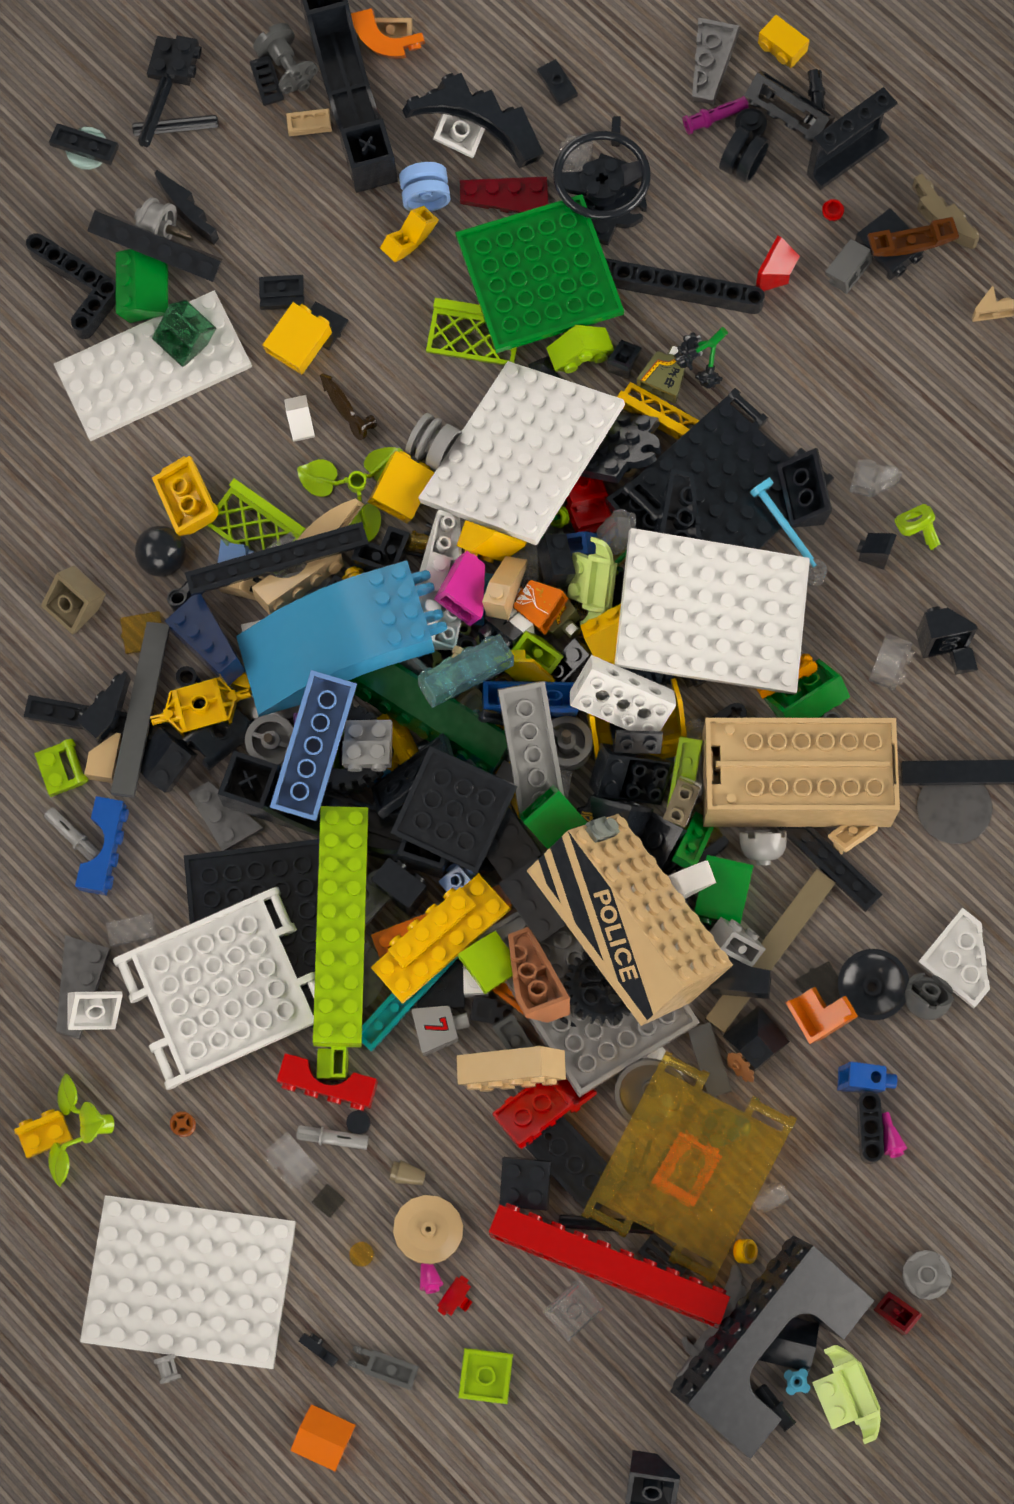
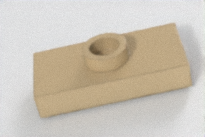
M329 108L286 113L289 137L332 132Z

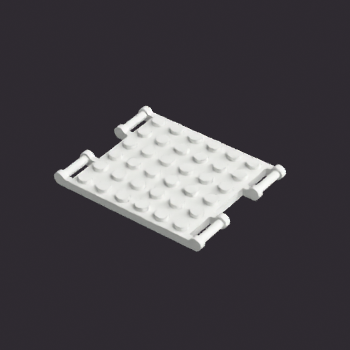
M279 887L271 888L113 959L115 966L119 967L130 995L128 998L130 1003L138 1002L148 996L165 1038L150 1044L149 1048L151 1053L155 1054L166 1082H164L167 1090L173 1089L186 1081L313 1025L314 1015L301 986L308 984L314 998L315 972L297 978L280 937L289 935L297 929L295 924L291 923L279 896L281 895ZM271 899L282 927L275 928L264 902ZM131 960L134 961L144 985L143 989L138 990L127 964ZM169 1046L181 1075L174 1077L163 1051L164 1047Z

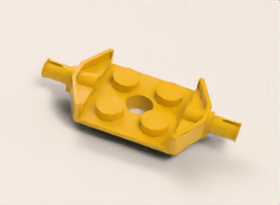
M220 677L170 691L163 713L150 716L153 726L169 722L182 736L185 735V732L226 720L232 723L236 703L240 700L251 698L249 688L235 692ZM198 699L206 701L205 706L201 709L193 707L194 702Z

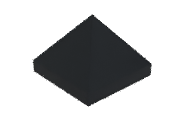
M549 356L528 364L529 368L549 375L556 373Z

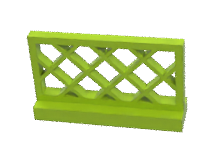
M442 298L434 299V310L426 353L505 366L509 360L499 358L495 349L487 341L491 338L488 334L484 337L478 328L485 323L480 305ZM438 315L448 316L451 323L440 329L437 325ZM467 319L470 320L473 327L462 333L457 323ZM455 326L460 336L449 342L444 332ZM476 329L482 339L471 345L465 336ZM442 335L447 345L441 349L432 348L433 340ZM463 338L469 348L462 353L457 352L452 345ZM485 342L491 352L485 356H479L474 349ZM517 347L509 349L511 351L509 362L515 363Z
M233 478L229 484V490L217 505L218 516L226 515L227 526L218 528L212 523L207 525L229 542L234 544L246 543L249 549V542L261 540L262 550L266 549L265 539L277 537V544L279 546L281 545L280 536L290 534L295 538L294 541H296L306 530V528L235 478ZM232 495H235L239 498L240 508L229 510L227 502ZM256 510L258 520L246 522L245 511ZM241 512L243 523L231 525L229 514ZM273 522L276 533L264 535L262 523ZM259 524L260 536L248 538L247 526ZM243 527L245 539L234 540L231 529Z

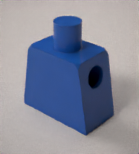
M849 1062L838 1067L837 1091L857 1093L871 1091L877 1094L885 1091L886 1088L895 1089L897 1087V1075L886 1073V1066Z

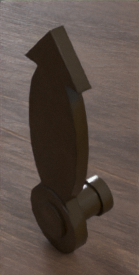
M324 373L320 374L324 392L327 391L338 412L349 422L353 435L358 440L365 439L367 437V430L377 427L374 416L369 415L362 420L359 416L355 415L345 394L332 381L333 377Z

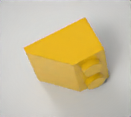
M465 520L457 546L465 549L464 552L468 551L476 556L479 554L481 555L480 559L493 563L494 559L503 561L505 556L511 557L525 547L527 542Z
M621 604L580 625L592 655L612 664L615 663Z

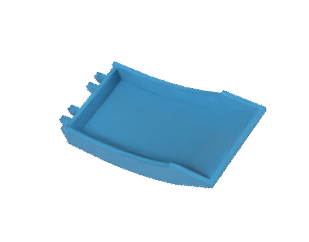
M407 561L365 572L297 599L237 635L236 638L258 716L261 717L301 705L311 670L348 681L368 672L435 652L431 636L446 631L447 624L446 622H438L427 625L428 623L440 620L444 615L440 609L424 613L419 600V596L432 593L435 590L434 584L428 582L415 586V584L428 581L431 578L430 572L422 570L421 572L411 574Z

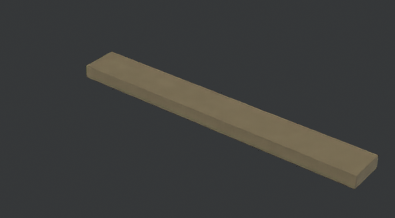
M816 869L761 944L766 950L753 967L766 970L773 969L836 882ZM722 995L705 1020L722 1033H725L751 997Z

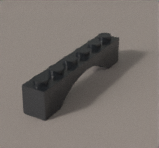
M101 209L94 210L87 230L90 233L211 282L215 280L223 260L202 250L152 233Z

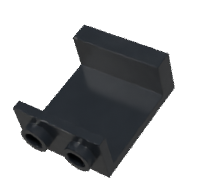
M610 722L608 723L614 753L661 754L663 731H629Z

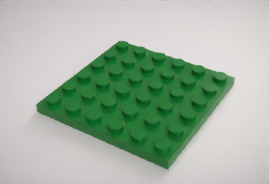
M582 194L571 197L579 205L587 208ZM562 200L455 232L496 353L565 333L575 325L588 326L624 315L621 300L592 220L575 213Z

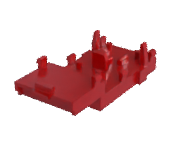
M580 476L567 496L568 504L565 508L568 511L575 533L584 531L595 533L601 531L600 529L613 526L614 519L606 504L605 499L608 494L602 480Z
M567 1078L566 1080H557V1085L536 1083V1087L525 1088L514 1097L510 1096L504 1101L505 1104L495 1110L492 1115L518 1148L522 1150L526 1147L527 1142L528 1145L532 1144L533 1139L535 1140L542 1135L541 1132L548 1126H554L556 1120L568 1111L571 1113L578 1112L580 1106L594 1097L597 1091L592 1089L578 1097Z

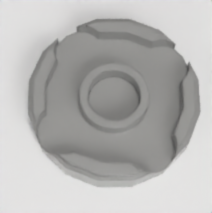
M923 1250L914 1253L907 1259L903 1266L902 1278L904 1286L910 1294L919 1299L931 1300L939 1298L947 1291L951 1283L952 1272L949 1263L942 1255L934 1251Z

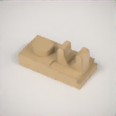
M840 826L831 832L828 838L834 842V848L842 855L843 851L845 853L875 833L878 826Z

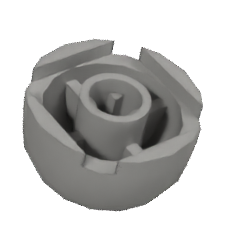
M747 830L739 832L740 847L743 854L748 859L755 860L756 865H771L770 860L778 859L786 849V831L777 830V833H772L771 830Z

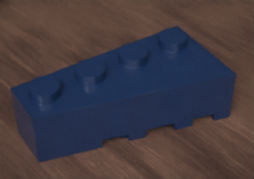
M201 593L191 596L165 620L173 634L228 686L246 671Z

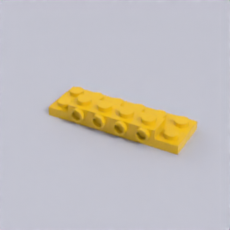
M479 873L462 888L459 887L457 890L451 888L444 894L443 898L445 900L441 904L437 905L435 903L425 911L427 916L421 921L418 919L414 920L407 927L409 931L403 937L400 935L394 937L389 943L391 946L388 949L389 952L371 966V969L402 1004L453 961L460 952L469 947L510 911V907Z

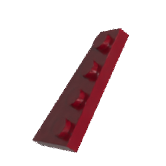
M547 176L460 180V204L484 209L495 208L500 209V212L509 213V211L521 213L548 205Z

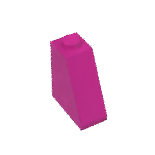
M468 551L464 552L455 560L434 597L435 601L469 626L473 625L483 616L482 601L484 598L485 564L476 555Z

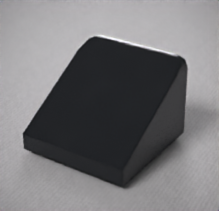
M972 648L951 649L949 654L955 675L978 670Z

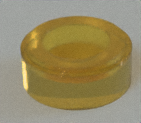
M358 1242L351 1247L349 1257L354 1265L365 1267L373 1261L374 1251L369 1244Z

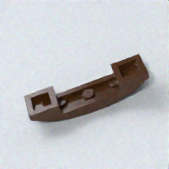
M953 217L931 221L930 225L893 233H890V230L869 233L867 237L873 256L885 257L906 255L932 249L958 239L959 234Z

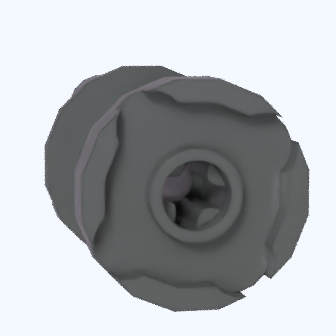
M279 23L269 27L270 32L265 34L263 31L257 37L253 48L259 58L269 55L277 65H282L286 70L279 82V89L283 94H288L298 89L299 91H305L309 88L311 79L319 69L312 61H304L298 64L293 59L294 51L290 47L295 35L288 24Z

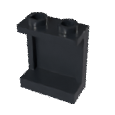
M889 208L856 234L855 241L871 249L867 237L869 233L890 230V233L910 228ZM924 251L899 256L873 257L887 271V278L891 280L895 276L898 278L903 275L910 264H917L923 258Z

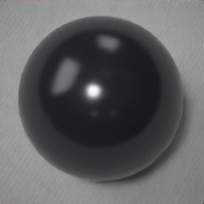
M154 526L145 530L137 539L135 557L139 566L146 573L157 577H164L175 573L182 566L186 557V546L182 537L176 534L174 529L166 526Z

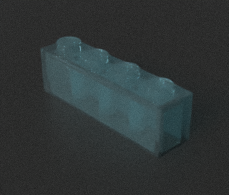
M500 634L494 637L489 636L481 644L475 647H467L454 658L448 657L440 665L423 670L418 676V686L433 708L514 666V655Z

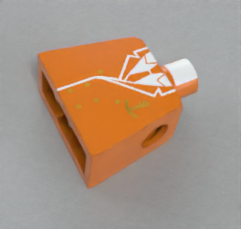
M530 580L525 588H519L513 608L517 613H520L533 623L538 631L546 635L568 601V597L560 589Z

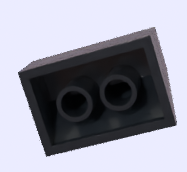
M939 606L929 608L924 613L916 631L922 658L950 653L951 649L968 648L978 629L977 625L948 607L943 609Z

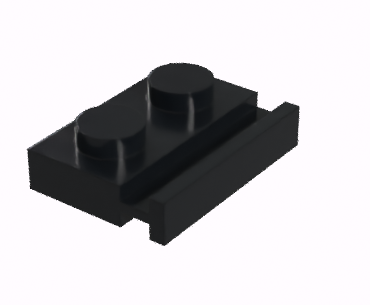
M304 276L259 277L260 309H288L293 302L299 306L300 304L305 305Z

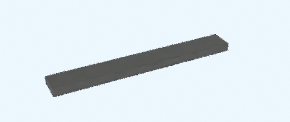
M146 623L111 788V794L115 796L135 798L151 723L150 716L153 713L170 632L167 624Z

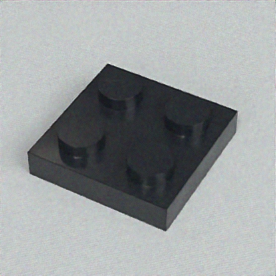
M504 1156L502 1158L499 1204L505 1206L506 1203L523 1209L549 1210L552 1161Z

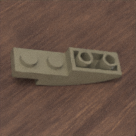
M922 173L916 176L912 189L920 198L917 210L929 223L934 220L953 217L959 234V238L954 240V242L974 249L979 240V233L974 226L968 223L964 211L960 208L958 209L955 203L947 207L944 198L938 196L935 192L932 182L926 179Z

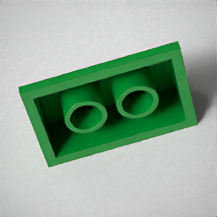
M132 249L116 252V314L128 323L168 315V264Z
M821 659L815 661L818 665V670L809 677L803 676L798 679L796 694L775 692L765 697L764 700L777 718H820L850 697L841 675Z

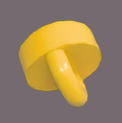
M739 1239L735 1242L733 1255L738 1263L751 1264L756 1260L758 1249L753 1240Z

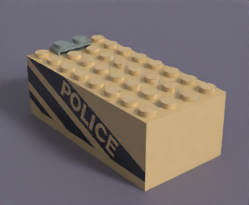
M619 814L607 818L604 816L589 821L583 826L568 830L527 870L641 1026L691 1003L733 966L726 952L721 950L715 942L713 935L705 929L698 915L690 909L683 895L675 889L670 878L662 872L655 858L647 852L642 845V841L635 836L629 828L627 821Z

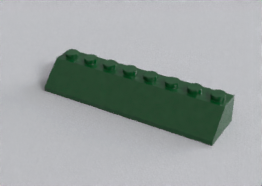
M399 663L348 680L357 684L355 695L362 701L368 702L381 713L387 714L400 725L415 732L420 738L431 742L444 733L449 738L455 757L463 761L471 758L478 768L493 775L505 760L508 748L503 729L495 724L480 722L478 720V713L437 687H434V685Z

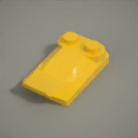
M183 456L163 468L161 473L152 477L176 534L179 536L193 534L216 520L219 512L218 507L213 503L191 456Z

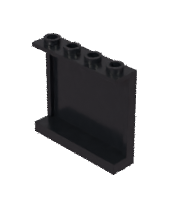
M884 87L813 137L807 176L820 190L889 141L890 137L881 128L883 116L895 107L898 102Z

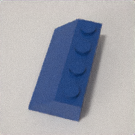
M483 681L482 710L489 709L501 712L497 689L534 682ZM545 682L551 718L562 716L576 718L578 709L570 706V690L575 682Z

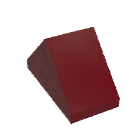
M890 1291L874 1308V1311L902 1336L907 1335L922 1317L920 1312Z

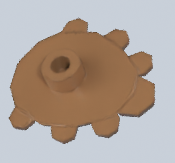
M728 1053L727 1065L735 1071L736 1076H741L745 1082H754V1071L750 1070V1063L745 1061L742 1053Z

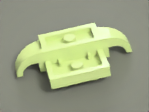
M591 537L590 540L596 545L595 554H589L588 556L580 552L572 553L576 574L568 586L567 597L583 603L582 608L588 610L586 618L580 621V625L606 612L608 608H612L617 563L613 560V553L609 545L596 537Z
M838 1345L824 1349L825 1354L830 1357L834 1368H832L834 1373L813 1381L812 1384L831 1428L835 1429L855 1421V1424H859L864 1444L876 1440L881 1422V1407L862 1363L850 1352Z

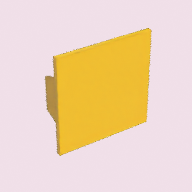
M510 650L506 658L494 659V662L515 681L555 682L553 676L534 659H526L525 650Z

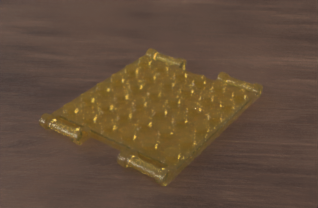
M666 1050L581 1216L587 1219L591 1217L619 1232L618 1235L623 1238L627 1236L633 1221L676 1243L668 1259L669 1262L673 1264L678 1263L705 1277L707 1282L712 1284L797 1118L792 1115L788 1117L763 1104L755 1096H752L744 1112L701 1090L709 1077V1072L705 1070L700 1071L673 1057V1053ZM669 1065L696 1079L695 1085L693 1086L664 1071L666 1066ZM754 1110L783 1124L782 1130L779 1131L752 1117ZM596 1202L625 1216L624 1223L594 1209ZM683 1248L713 1262L711 1268L709 1269L682 1255Z

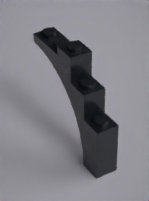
M462 73L445 75L442 77V81L437 88L428 91L425 96L420 98L418 95L409 98L402 110L405 118L421 114L439 113L457 116L479 125L504 145L519 169L538 162L544 155L523 107L514 109L512 106L502 111L492 89L486 92L480 90L471 94Z
M686 898L685 902L689 906L688 898ZM728 956L733 966L710 985L712 994L769 999L772 978L771 970L751 967Z

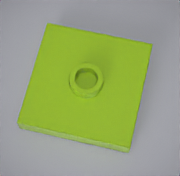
M464 1348L458 1398L508 1404L513 1354Z

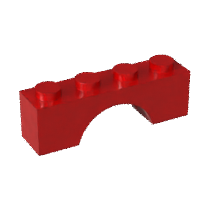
M287 1053L284 1054L276 1080L279 1084H282L281 1088L284 1090L295 1092V1089L305 1091L304 1095L316 1099H318V1095L328 1097L327 1101L330 1103L341 1105V1101L350 1103V1108L364 1111V1108L371 1109L378 1085L376 1078L355 1072L340 1084H323L314 1078L308 1059Z

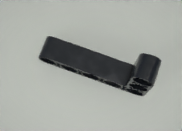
M38 233L29 235L26 239V246L34 260L89 293L72 316L71 325L79 338H90L116 305V282ZM42 245L39 249H34L35 246ZM54 256H59L58 259L51 260ZM72 267H77L76 270L69 271ZM95 278L94 281L87 282L88 279ZM108 289H113L111 293H104ZM100 306L98 310L92 311L93 307ZM87 323L85 327L78 328L80 324Z

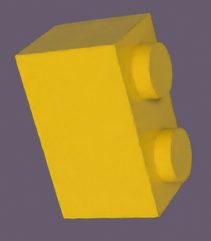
M775 15L759 32L758 44L765 52H770L774 55L778 62L792 68L808 51L809 39L778 15Z

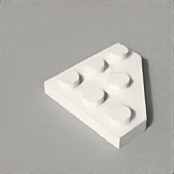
M962 908L919 960L918 964L931 975H936L945 980L957 996L972 1008H975L990 990L985 946L983 945L982 923Z

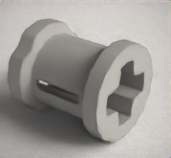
M175 1354L154 1360V1364H157L161 1376L160 1384L182 1378L176 1369L174 1362Z

